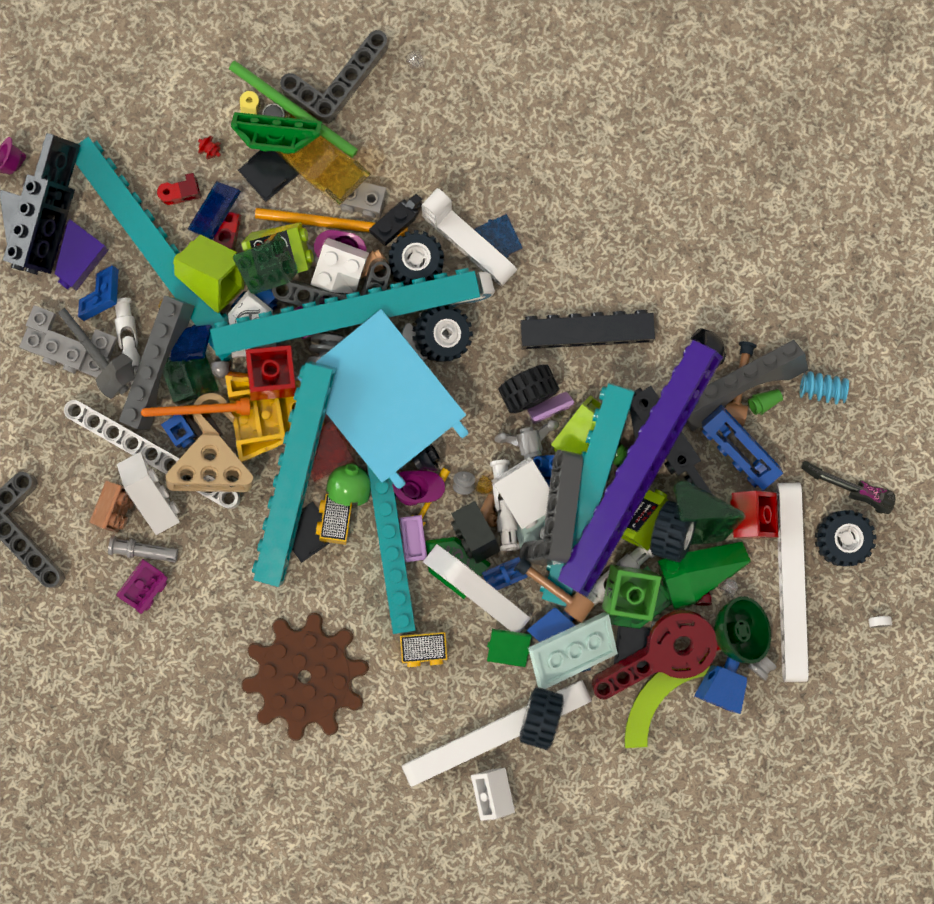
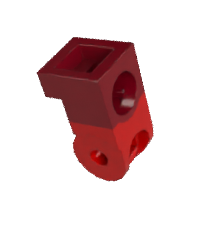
M194 173L185 174L186 181L173 184L162 183L157 189L159 199L166 205L200 199L201 193L197 177Z
M222 211L214 237L215 242L233 251L236 250L235 245L241 222V214Z

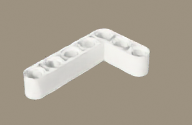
M437 188L422 204L424 219L481 270L490 273L492 279L497 284L503 286L517 271L516 267L452 211V202L443 191Z
M436 544L423 561V563L510 631L520 633L531 619L439 545Z

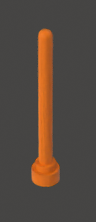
M240 398L235 403L143 408L141 415L152 417L236 412V414L246 416L250 415L249 398Z

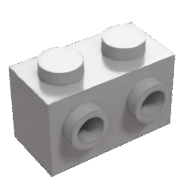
M343 177L337 204L341 211L353 214L356 211L369 219H375V216L381 218L387 190L386 187Z

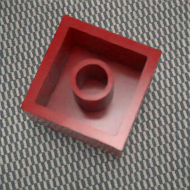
M291 345L246 349L250 400L294 397L296 386Z
M763 491L732 492L730 506L733 513L731 529L734 538H779L777 493Z

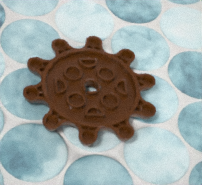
M318 613L309 614L305 626L300 630H293L283 618L274 620L272 623V630L275 634L274 642L269 646L252 643L247 649L249 657L258 662L259 671L255 676L247 677L242 681V690L247 694L258 693L263 697L264 705L256 716L258 722L262 725H268L276 718L285 719L288 723L287 735L293 741L300 740L304 735L306 726L311 723L318 724L324 734L334 735L338 731V723L335 718L337 710L345 707L356 711L363 705L362 697L352 690L351 683L354 678L363 676L368 672V663L361 659L351 660L348 658L346 648L353 640V633L349 629L344 628L333 636L326 635L322 630L323 619ZM302 670H307L311 674V679L308 683H302L299 680L298 676Z

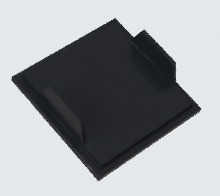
M259 150L248 159V162L238 169L265 202L299 175L278 151L265 152Z
M313 501L302 508L292 548L301 563L330 544L329 542L320 541V535H316L317 521L322 522L323 515L319 513V509Z
M618 626L616 639L618 654L614 657V664L645 648L647 636H649L651 628L641 627L639 629ZM640 661L637 664V667H645L647 665V661Z

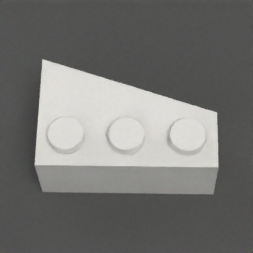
M141 452L117 464L124 489L155 535L179 523L177 513L180 511L174 501L170 502L168 498L170 496L164 485H160L158 476L149 467Z

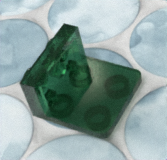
M279 232L271 235L263 244L237 252L233 256V260L252 294L287 284L298 273L296 262L291 258L286 242L281 238Z

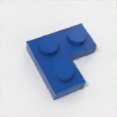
M112 265L97 273L95 291L79 299L78 317L83 321L117 304L119 269Z

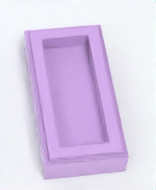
M422 515L399 518L405 562L425 560L427 552Z

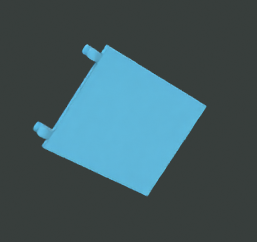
M382 309L315 362L337 368L326 414L382 483L390 478L398 489L402 488L406 483L396 471L451 427L455 429L461 438H464L469 433L460 422L466 416L465 412Z

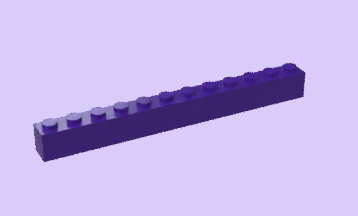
M694 340L685 348L681 362L672 372V378L668 385L662 389L661 397L657 404L652 407L646 424L640 428L634 445L628 449L624 463L618 467L615 479L606 488L602 502L595 508L593 518L583 529L582 537L578 544L573 547L567 564L561 568L558 581L588 597L723 357L718 352Z

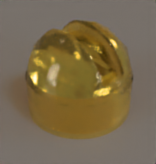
M481 475L476 492L481 494L490 493L493 490L492 481L489 477Z

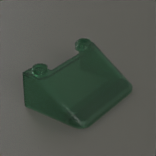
M689 481L678 482L673 487L674 494H676L680 521L697 520L691 545L722 542L746 518L743 511L696 485L690 484Z

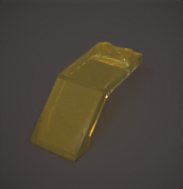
M289 112L284 116V117H286V118H295V119H297L296 117H294L293 115H291ZM319 136L298 153L285 154L276 151L311 186L339 206L371 175L355 158L351 159L322 136Z

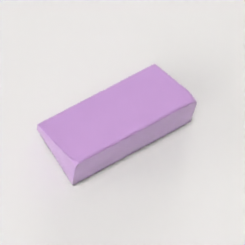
M563 392L527 409L532 422L535 424L573 407L574 401L568 392Z

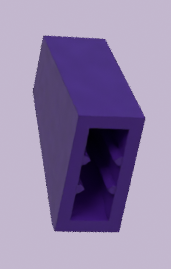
M71 219L67 222L54 274L60 278L58 283L67 290L72 287L77 291L109 249Z

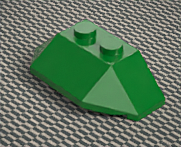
M234 112L231 128L250 149L291 154L298 153L320 136L322 121Z

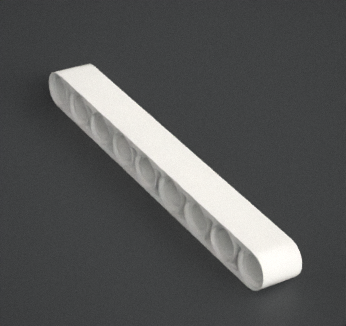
M71 400L64 407V414L68 419L131 455L141 452L149 465L165 474L168 472V462L171 460L177 462L179 460L178 457L79 401ZM76 406H80V414L76 417H73V408ZM94 417H99L100 424L92 428L91 420ZM113 428H118L119 435L111 439L110 431ZM137 438L138 446L131 450L129 442ZM156 449L158 452L157 458L150 461L148 453L150 450ZM183 475L181 479L187 481L186 475ZM209 475L204 477L209 482L215 480ZM196 491L227 509L236 508L241 501L238 492H212L208 494L206 491ZM233 493L235 496L234 502L228 505L225 504V495Z
M800 482L777 483L782 677L784 682H807L808 649L802 488Z
M583 680L556 692L563 694L564 698L561 716L592 701ZM527 706L403 764L401 767L410 787L520 736Z

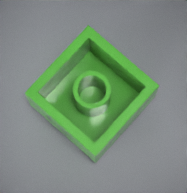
M610 565L602 609L611 615L652 621L661 576L653 571Z

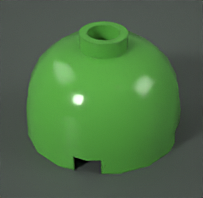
M347 464L335 468L327 480L326 492L328 491V497L332 501L344 506H350L351 502H358L357 506L366 503L371 493L369 475L355 464Z

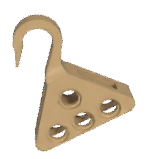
M207 393L201 395L194 405L227 403V401L218 394ZM222 412L232 423L234 422L231 412ZM193 414V418L203 434L166 473V487L171 491H250L253 475L201 414ZM208 454H212L216 458L213 460H207L204 457ZM183 475H190L192 479L184 481L181 477ZM212 475L215 477V480L209 482L204 477ZM228 476H236L238 480L230 482L226 478Z

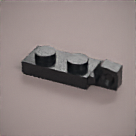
M415 194L408 202L406 200L399 202L369 229V233L384 246L388 245L416 220V216L419 214L418 209L422 207L423 199Z

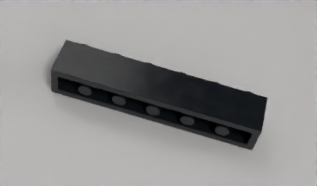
M636 310L634 314H626L625 311L612 312V315L595 312L591 313V316L582 317L580 313L569 314L567 318H560V315L546 316L547 319H538V316L524 317L525 320L520 321L522 350L652 343L655 340L654 314L648 313V310Z

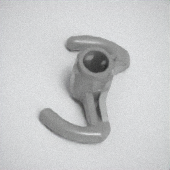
M551 420L539 430H533V427L520 429V434L516 436L503 432L496 435L494 439L496 443L507 442L518 446L524 459L542 456L541 451H543L541 441L548 432L554 431L559 427V422Z

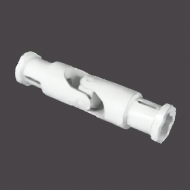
M119 298L117 299V304L114 305L117 340L120 349L123 348L122 354L124 353L133 360L132 369L135 377L141 356L135 348L138 346L135 318L132 316L130 308L132 299ZM130 330L134 337L126 336L120 339V334L122 331ZM133 381L127 386L128 388H131Z
M509 460L490 462V467H493L494 478L508 470ZM492 483L495 508L498 511L497 529L501 535L502 546H500V551L520 549L516 539L517 521L504 500L498 501L499 492Z
M637 547L632 553L622 557L616 565L640 569V565L649 557L653 558L654 555L650 549L646 551ZM609 570L596 581L588 597L585 596L595 605L603 602L605 594L604 581L606 578L608 579Z

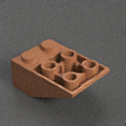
M105 481L89 523L119 533L120 529H124L128 517H126L127 510L133 507L134 502L123 486Z

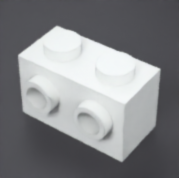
M506 768L490 769L471 775L480 820L498 819L515 813Z

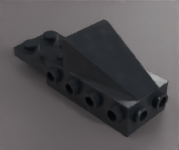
M46 133L39 161L36 165L35 175L27 174L21 196L0 190V203L7 242L3 261L11 263V268L38 275V271L51 274L75 189L69 188V184L80 149L79 144Z
M651 385L644 390L641 387L635 390L629 409L635 441L638 438L640 428L646 424L652 407L660 399ZM681 431L667 455V462L664 465L671 475L675 473L678 477L685 472L687 476L684 479L691 489L695 487L699 495L696 497L701 505L712 509L719 503L694 467L701 459Z

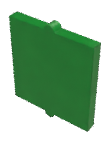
M492 628L490 642L487 643L489 648L487 661L526 667L527 656L530 654L531 634Z

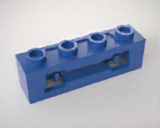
M722 404L701 422L703 427L702 433L710 441L714 439L719 444L717 446L718 450L725 457L729 455L734 460L732 464L739 472L744 470L748 475V481L755 488L759 486L764 491L783 474L781 466ZM725 422L733 428L734 435L757 458L753 462L754 468L758 470L757 472L751 467L750 461L727 438L731 431Z

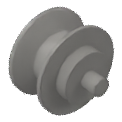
M462 471L454 475L453 490L456 493L467 495L474 491L475 476L473 474Z

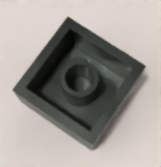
M475 501L451 513L454 521L450 523L459 541L462 540L461 543L469 559L474 557L478 564L500 552L497 540Z

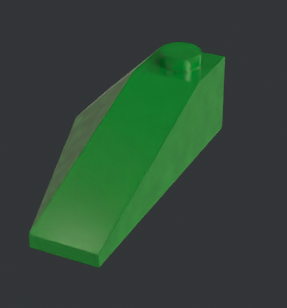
M743 542L687 552L681 562L669 559L658 561V569L674 610H678L700 601L705 594L716 589L721 582L732 577L748 565L751 560Z

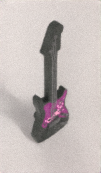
M804 461L801 465V468L816 480L821 479L850 491L849 498L870 504L877 513L890 514L894 508L895 494L888 489L873 487L862 480L859 481L858 485L822 471L821 468L810 464L808 461Z

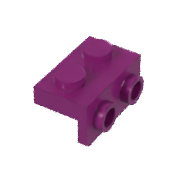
M142 559L116 596L142 614L144 610L150 609L156 594L164 590L168 577L161 570Z

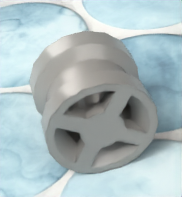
M766 656L761 661L748 665L764 681L767 680L769 672L777 668Z

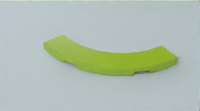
M710 666L697 676L683 679L657 672L644 685L633 702L626 722L624 748L648 747L650 723L662 700L684 682L705 676Z

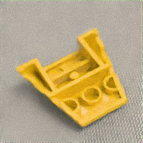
M225 375L230 403H235L240 398H249L250 415L241 416V414L231 412L234 417L233 425L239 460L244 462L283 445L285 433L290 430L291 426L289 415L296 405L294 397L251 401L248 377ZM295 381L296 389L297 387L300 388L301 382Z

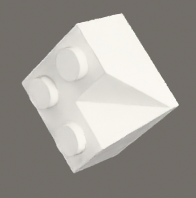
M327 238L310 285L334 293H355L369 252Z

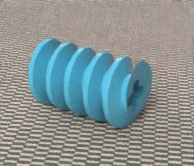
M809 371L807 375L803 374L799 395L800 398H803L804 394L808 393V399L811 400L813 395L816 394L817 401L819 402L825 396L826 403H829L831 398H834L835 405L839 403L840 399L845 403L849 390V380L843 378L840 381L838 376H835L832 380L828 374L823 378L821 373H817L814 377V373Z

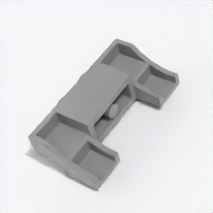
M34 305L27 320V330L19 348L43 357L42 361L52 366H55L56 363L64 365L63 370L75 374L76 371L97 378L102 370L79 341L51 331L56 314ZM95 329L91 341L110 363L118 338Z

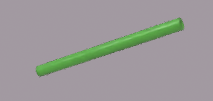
M234 60L229 66L230 71L297 119L318 121ZM322 123L320 136L353 158L357 154L358 149Z

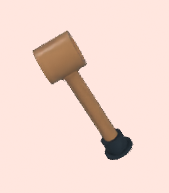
M746 341L739 342L741 346L739 368L749 363L750 356H753V350L757 347L756 344ZM742 393L724 408L744 426L748 406L741 403Z
M523 556L514 568V571L516 572L517 570L523 575L527 574L567 604L564 611L582 623L595 604L578 592L572 597L532 568V564L525 560L526 557Z

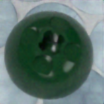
M740 596L728 601L719 610L714 622V631L717 645L721 651L730 659L740 663L751 664L761 661L767 655L771 645V627L763 608L752 598Z

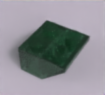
M204 349L179 353L168 357L163 375L172 400L177 406L198 399L201 395L219 391Z

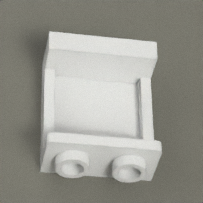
M530 457L491 480L521 529H529L538 523L537 520L542 516L546 517L549 486Z

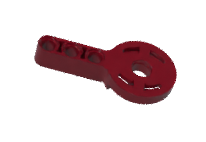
M676 610L665 614L652 627L649 636H647L645 648L599 672L592 678L591 684L594 694L599 699H608L656 672H662L668 676L682 679L699 675L711 665L716 656L717 641L715 631L707 619L696 612ZM681 636L690 638V644L684 650H678L674 647L675 640ZM640 661H647V665L645 667H637V664ZM620 672L628 673L623 679L617 678ZM601 683L608 684V686L605 689L601 690L597 688L598 685Z

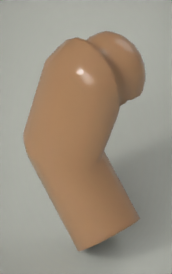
M488 493L480 511L489 527H496L497 515L493 509L495 506L494 495Z

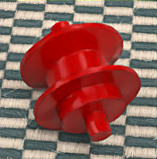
M213 136L198 140L200 143L198 153L202 154L205 152L207 160L221 156V153H219L221 143L219 141L213 143Z

